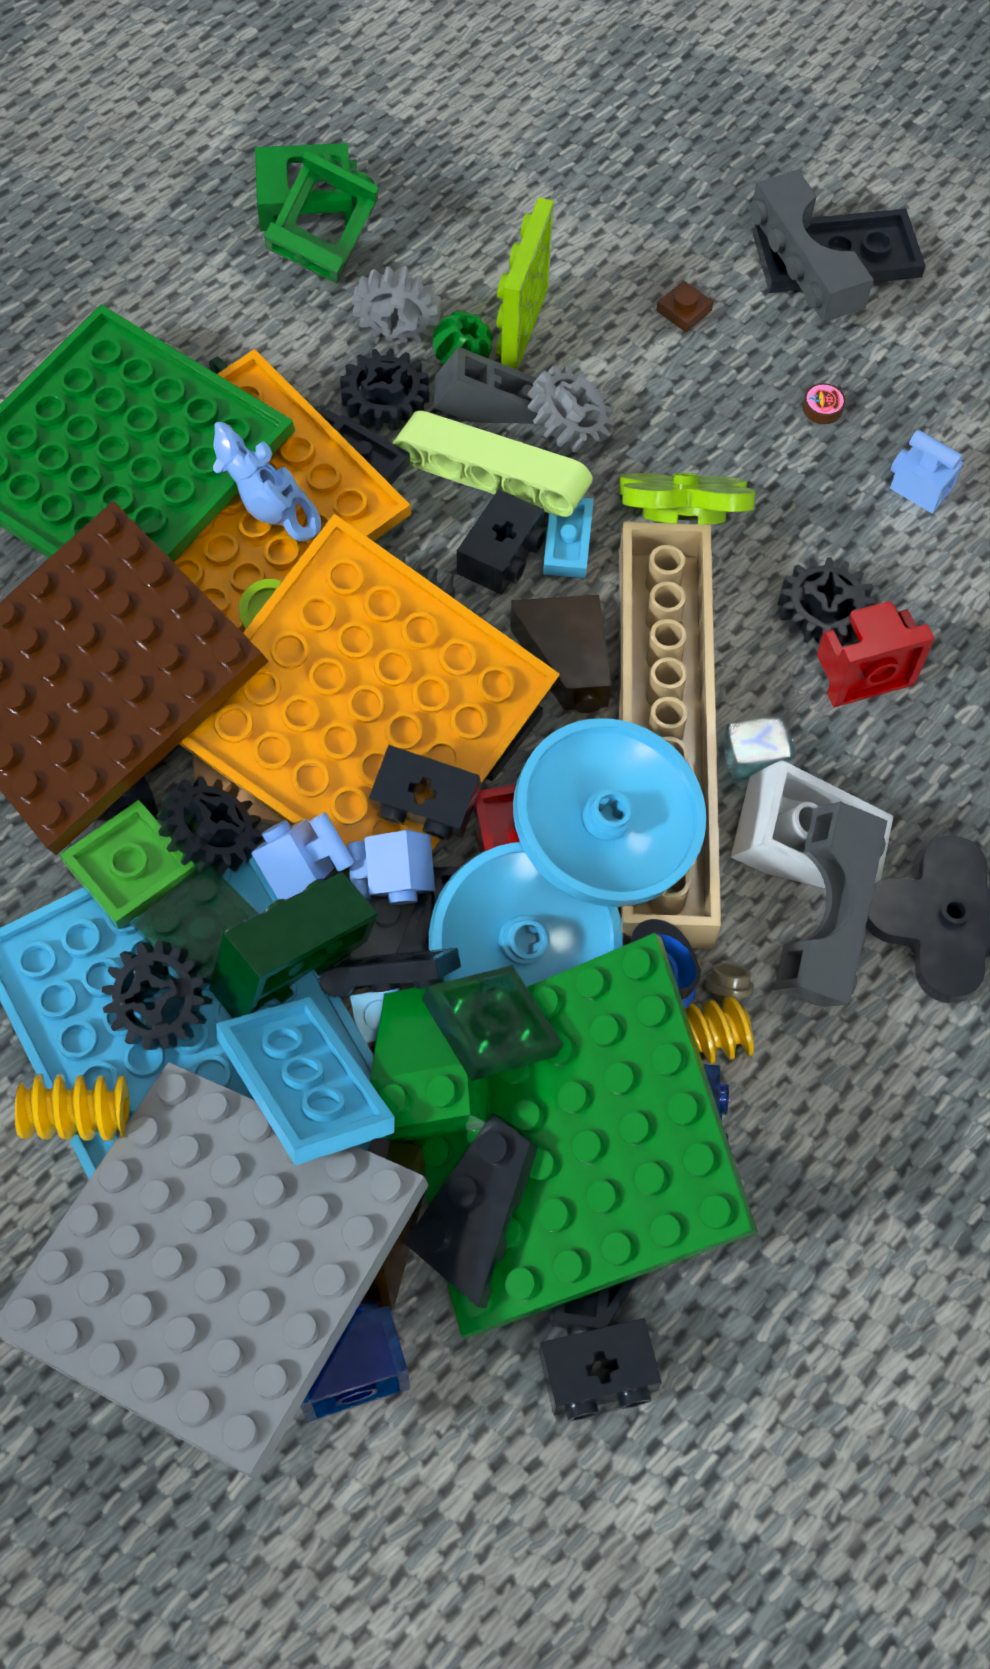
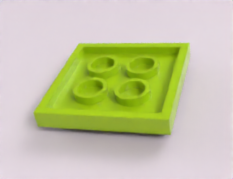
M540 197L537 198L532 214L525 213L520 231L521 243L514 242L509 258L510 272L509 274L502 273L497 291V298L503 299V302L500 305L496 322L497 328L502 329L496 345V356L501 357V364L519 370L549 288L554 201Z

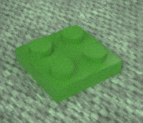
M140 800L134 802L60 854L66 867L118 929L124 927L198 874L196 866L192 861L185 866L181 864V858L184 855L179 850L168 852L166 848L172 839L159 836L158 831L161 825Z

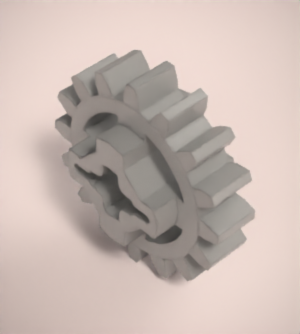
M386 267L385 274L383 275L373 269L370 272L369 278L361 276L358 286L355 287L352 304L354 305L352 314L353 316L361 317L359 323L361 328L372 327L371 335L373 337L381 333L386 336V340L390 341L393 338H399L401 342L407 343L408 337H412L415 341L421 342L423 333L431 336L434 326L438 325L441 308H439L441 297L434 295V285H422L423 276L409 277L407 269L403 268L400 274H394L391 267Z
M567 365L562 371L556 366H552L548 372L543 371L527 394L533 399L528 404V409L538 414L533 420L534 424H543L546 427L543 435L546 438L551 435L557 438L558 447L561 448L566 442L569 443L572 452H577L581 447L586 452H589L595 445L598 447L610 434L608 431L614 426V422L609 418L614 410L604 405L608 395L606 393H598L595 390L598 385L595 380L592 382L587 381L583 371H580L577 376L573 375L570 366Z

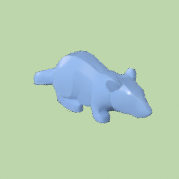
M216 422L213 446L217 459L213 465V470L219 474L225 471L229 473L237 484L240 497L247 511L263 523L284 526L287 533L296 541L308 542L315 538L321 529L320 515L314 504L305 496L306 493L300 490L286 467L276 470L268 463L272 457L270 447L265 442H261L256 445V452H253L245 446L243 439L229 425L223 422ZM297 504L301 505L306 514L307 527H302L298 524L296 517Z

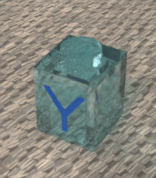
M781 717L732 723L726 726L722 749L731 784L749 782L750 775L780 760L789 763L790 760L795 758L793 737L791 733L785 734Z

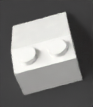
M780 760L750 775L731 858L765 874L825 888L821 873L816 865L804 854L813 809L841 801L888 820L884 836L886 842L885 850L879 860L875 883H877L882 877L893 816Z

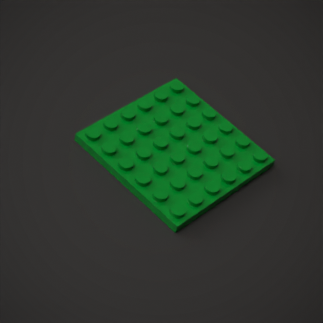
M100 304L0 404V526L47 558H50L114 501L174 562L239 492L236 482L227 471L219 474L213 470V465L217 459L213 446L215 423L223 422L229 425L243 439L245 446L253 452H256V445L265 442L270 447L273 455L295 432L293 420Z
M653 933L483 1005L492 1113L501 1116L538 1145V1149L518 1208L513 1209L504 1241L508 1243L502 1261L497 1260L488 1287L492 1289L487 1308L477 1307L447 1281L462 1337L477 1336L758 1233L664 943L660 936ZM482 1128L412 1140L413 1145L422 1146L426 1181L428 1183V1187L425 1190L428 1206Z

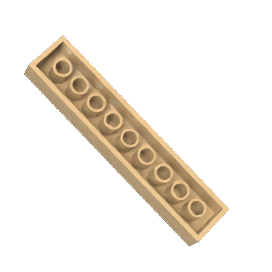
M623 522L619 549V720L642 726L670 743L693 770L700 784L706 806L704 841L695 862L688 872L671 889L657 898L637 905L618 907L621 918V933H623V946L631 943L632 933L639 923L649 919H660L675 926L689 941L691 948L714 949L721 928L711 525Z

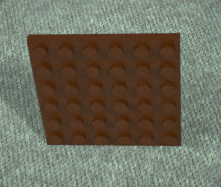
M114 501L0 602V791L45 847L55 855L60 853L269 662L263 653Z

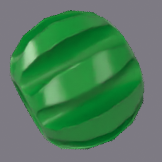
M465 310L452 312L451 315L444 316L434 329L432 348L436 359L440 360L443 365L458 347L489 358L493 337L489 326L482 321L479 315L470 314Z

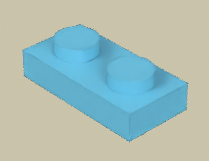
M582 498L574 512L568 517L549 513L543 575L586 579L593 498Z

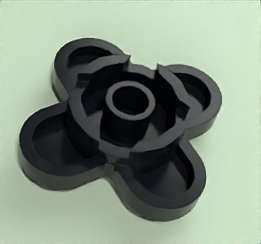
M950 835L934 840L927 847L919 865V880L892 877L875 883L876 893L870 904L866 928L879 940L891 944L909 946L911 951L916 954L915 974L922 990L937 1001L952 1004L969 999L977 991L984 979L985 957H990V889L987 886V861L981 849L964 837Z

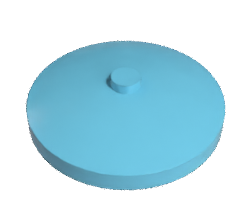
M607 718L587 719L568 724L547 736L531 753L521 770L514 791L513 817L519 841L529 860L539 873L559 890L587 903L607 907H624L641 904L657 898L671 889L688 872L695 862L704 841L706 806L700 784L693 770L683 756L662 737L642 726L627 721Z
M520 842L494 847L478 854L462 865L442 889L434 906L429 928V950L458 948L461 967L444 976V981L478 976L481 981L483 1005L623 946V933H621V918L618 907L587 903L559 890L539 873L524 852Z

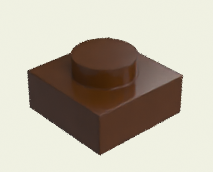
M683 280L657 302L656 311L687 332L712 311L714 301Z

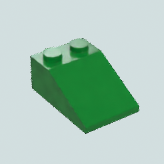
M478 976L446 981L441 985L430 988H410L384 994L370 1083L394 1116V1133L385 1137L396 1142L474 1130L482 1128L491 1116L481 981Z

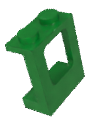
M348 143L255 147L256 193L260 232L267 231L270 223L276 222L275 215L280 214L291 191L288 188L287 167L291 163H303V155L307 150L315 155L317 152H322L331 156L341 164L343 169L352 173L354 170H357V159L349 160ZM340 189L311 190L300 214L345 212V225L347 226L357 205V200L354 196Z
M306 150L303 155V166L276 222L270 223L264 235L266 249L330 281L338 283L378 200L379 187L374 185V180L365 173L357 170L351 173L339 167L338 162L331 156L322 152H317L315 155ZM318 181H324L354 196L357 200V205L340 240L335 244L320 239L299 228L296 224L314 184Z

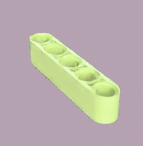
M426 411L414 412L392 443L409 452L410 461L414 462L412 466L494 495L500 489L544 509L545 512L561 517H568L574 512L593 480L588 468L574 459Z

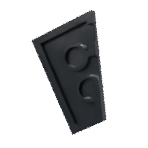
M494 1113L491 1114L404 1241L406 1246L477 1307L487 1308L492 1289L488 1287L496 1262L503 1259L508 1243L504 1241L513 1209L518 1208L538 1149L536 1143L504 1118Z

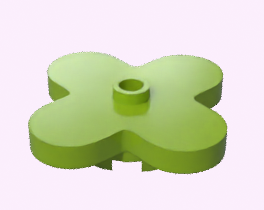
M626 473L619 475L618 493L623 495L622 504L643 508L642 515L648 520L677 524L678 520H698V525L718 524L726 521L727 512H743L755 509L756 490L747 488V480L726 476H700L695 473H674V476L652 473Z

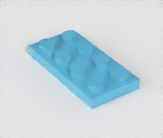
M310 996L216 1023L217 1040L295 1166L394 1133L393 1114Z

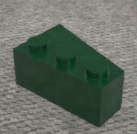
M343 872L327 880L317 879L310 883L302 893L287 901L285 899L276 900L262 914L248 921L245 919L238 920L224 931L209 990L233 1019L256 1012L275 997L282 1004L294 995L290 986L312 970L320 976L324 972L323 970L333 967L367 942L378 912Z

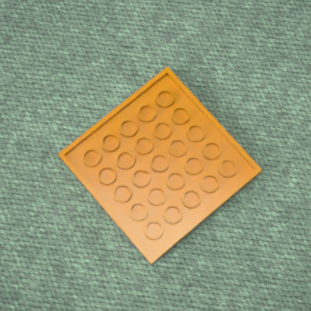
M255 349L217 374L293 420L295 432L272 455L268 463L276 470L282 467H286L300 490L306 493L305 496L316 507L321 518L320 531L333 514H336L369 539L375 541L412 514L411 505ZM238 492L174 563L243 633L245 630L240 621L239 602L244 591L251 584L259 580L276 579L283 581L315 538L308 542H299L287 533L284 526L269 525L257 520L247 511ZM297 504L296 517L298 524L302 527H307L306 514L301 505Z
M333 514L243 632L269 662L183 739L179 745L292 825L306 818L309 822L315 816L326 812L347 848V843L365 841L364 837L403 830L424 833L422 831L424 825L405 820L404 825H397L377 816L378 810L373 809L369 800L388 745L478 774L482 784L560 674L336 514ZM426 788L423 794L414 793L418 805H423L425 799L435 800L430 788ZM431 836L432 852L441 841V839Z

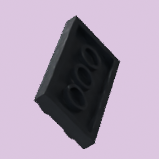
M906 208L814 217L811 219L810 226L805 229L814 241L824 247L838 251H854L874 279L873 283L923 277L926 265ZM755 224L753 237L769 293L802 290L796 280H792L788 275L786 265L779 254L771 249L768 238L760 225Z

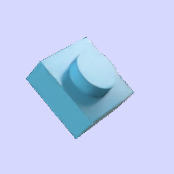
M399 988L385 992H372L371 990L349 995L355 1024L366 1043L377 1040L384 994L399 991Z

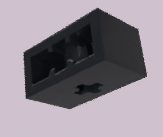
M498 489L457 549V574L501 595L510 582L517 584L526 568L525 559L531 551L537 553L545 540L547 530L543 528L544 509Z
M388 745L369 800L373 809L378 810L377 816L383 820L397 825H404L405 820L424 825L422 828L424 833L442 840H449L451 835L463 838L481 788V781L478 774ZM426 788H430L435 800L425 799L423 805H418L414 793L423 794Z
M645 1318L540 1343L539 1356L553 1415L566 1413L568 1421H577L599 1414L598 1405L619 1401L620 1409L633 1408L652 1401L650 1393L657 1392L662 1383ZM594 1361H600L603 1369L613 1368L614 1371L610 1373L607 1384H601L598 1376L587 1375L591 1372Z

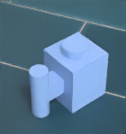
M918 429L909 442V445L913 447L909 451L902 449L891 466L890 471L894 472L895 475L890 489L933 513L954 488L964 463L961 461L963 455Z
M326 812L315 816L309 822L306 818L290 826L288 821L284 820L262 833L265 841L251 852L278 900H286L303 892L310 883L317 879H324L335 867L337 871H342L354 863L352 856Z
M403 830L364 837L365 841L347 843V849L354 860V863L349 866L350 881L366 900L371 899L370 895L388 897L390 905L411 904L418 902L417 894L435 891L430 834Z

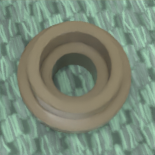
M729 963L715 964L712 967V973L708 974L705 979L706 989L712 992L713 997L721 1002L724 997L733 996L738 1002H741L742 998L752 995L754 984L750 981L751 972L748 969Z

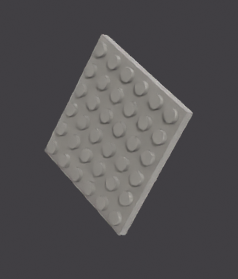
M168 1062L126 1124L125 1137L122 1138L121 1134H119L0 1311V1339L257 1481L423 1196L428 1183L423 1175L358 1146H353L295 1166L255 1100Z

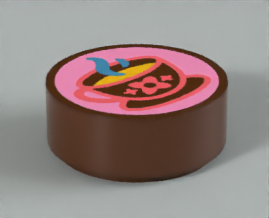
M827 383L815 384L805 393L802 405L803 412L808 419L815 423L831 424L842 416L846 399L843 392L834 385Z

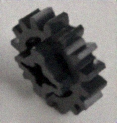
M389 348L386 355L380 356L377 349H372L371 358L367 359L361 354L357 355V366L347 364L345 366L346 375L340 377L342 406H347L350 418L359 415L360 425L363 427L372 421L375 422V427L378 431L382 429L384 423H389L393 430H398V421L403 420L407 423L414 412L424 411V403L429 402L428 373L422 372V363L420 361L410 364V354L407 352L398 358L395 357L394 349Z
M827 557L825 565L819 566L818 562L811 558L809 559L807 569L797 564L794 566L792 576H785L777 604L782 606L780 619L791 620L789 627L791 634L799 630L805 633L803 642L805 643L816 637L819 638L820 644L823 633L834 630L841 646H843L847 635L854 640L858 639L849 621L851 612L875 605L876 599L870 597L873 590L872 584L861 585L864 573L862 571L855 572L854 574L849 573V563L846 561L838 568L834 566L831 557Z
M198 776L193 785L185 779L181 781L177 789H171L162 803L163 807L157 814V819L164 822L158 833L159 836L172 839L166 848L168 852L179 850L184 854L181 858V864L185 866L193 860L197 862L199 873L204 874L209 866H213L217 876H222L228 867L233 872H237L245 862L248 863L252 858L251 852L257 848L256 845L262 838V832L255 829L260 823L261 818L260 816L249 815L248 810L253 805L250 800L240 802L236 798L239 789L234 787L227 792L223 790L222 780L219 779L212 786H208L203 776Z
M157 941L154 947L151 943L141 942L137 943V954L129 951H123L120 954L121 960L124 963L123 968L109 967L108 973L115 978L114 985L103 986L102 992L112 995L113 1002L104 1006L103 1012L116 1013L118 1018L110 1028L113 1031L128 1030L125 1038L127 1044H139L142 1041L143 1050H157L160 1044L163 1049L176 1048L177 1037L181 1040H191L195 1037L190 1027L191 1023H206L207 1019L199 1012L200 1006L211 1005L213 999L203 996L202 988L207 987L212 982L211 978H198L197 972L204 963L197 959L186 961L189 953L188 948L176 946L172 950L171 942ZM162 962L174 968L181 978L176 979L171 976L168 966H163ZM159 989H171L169 992L162 993L161 997L156 998L155 1003L144 1002L145 999L152 998L153 994L158 993ZM135 1012L144 1016L146 1025L139 1021L134 1014Z

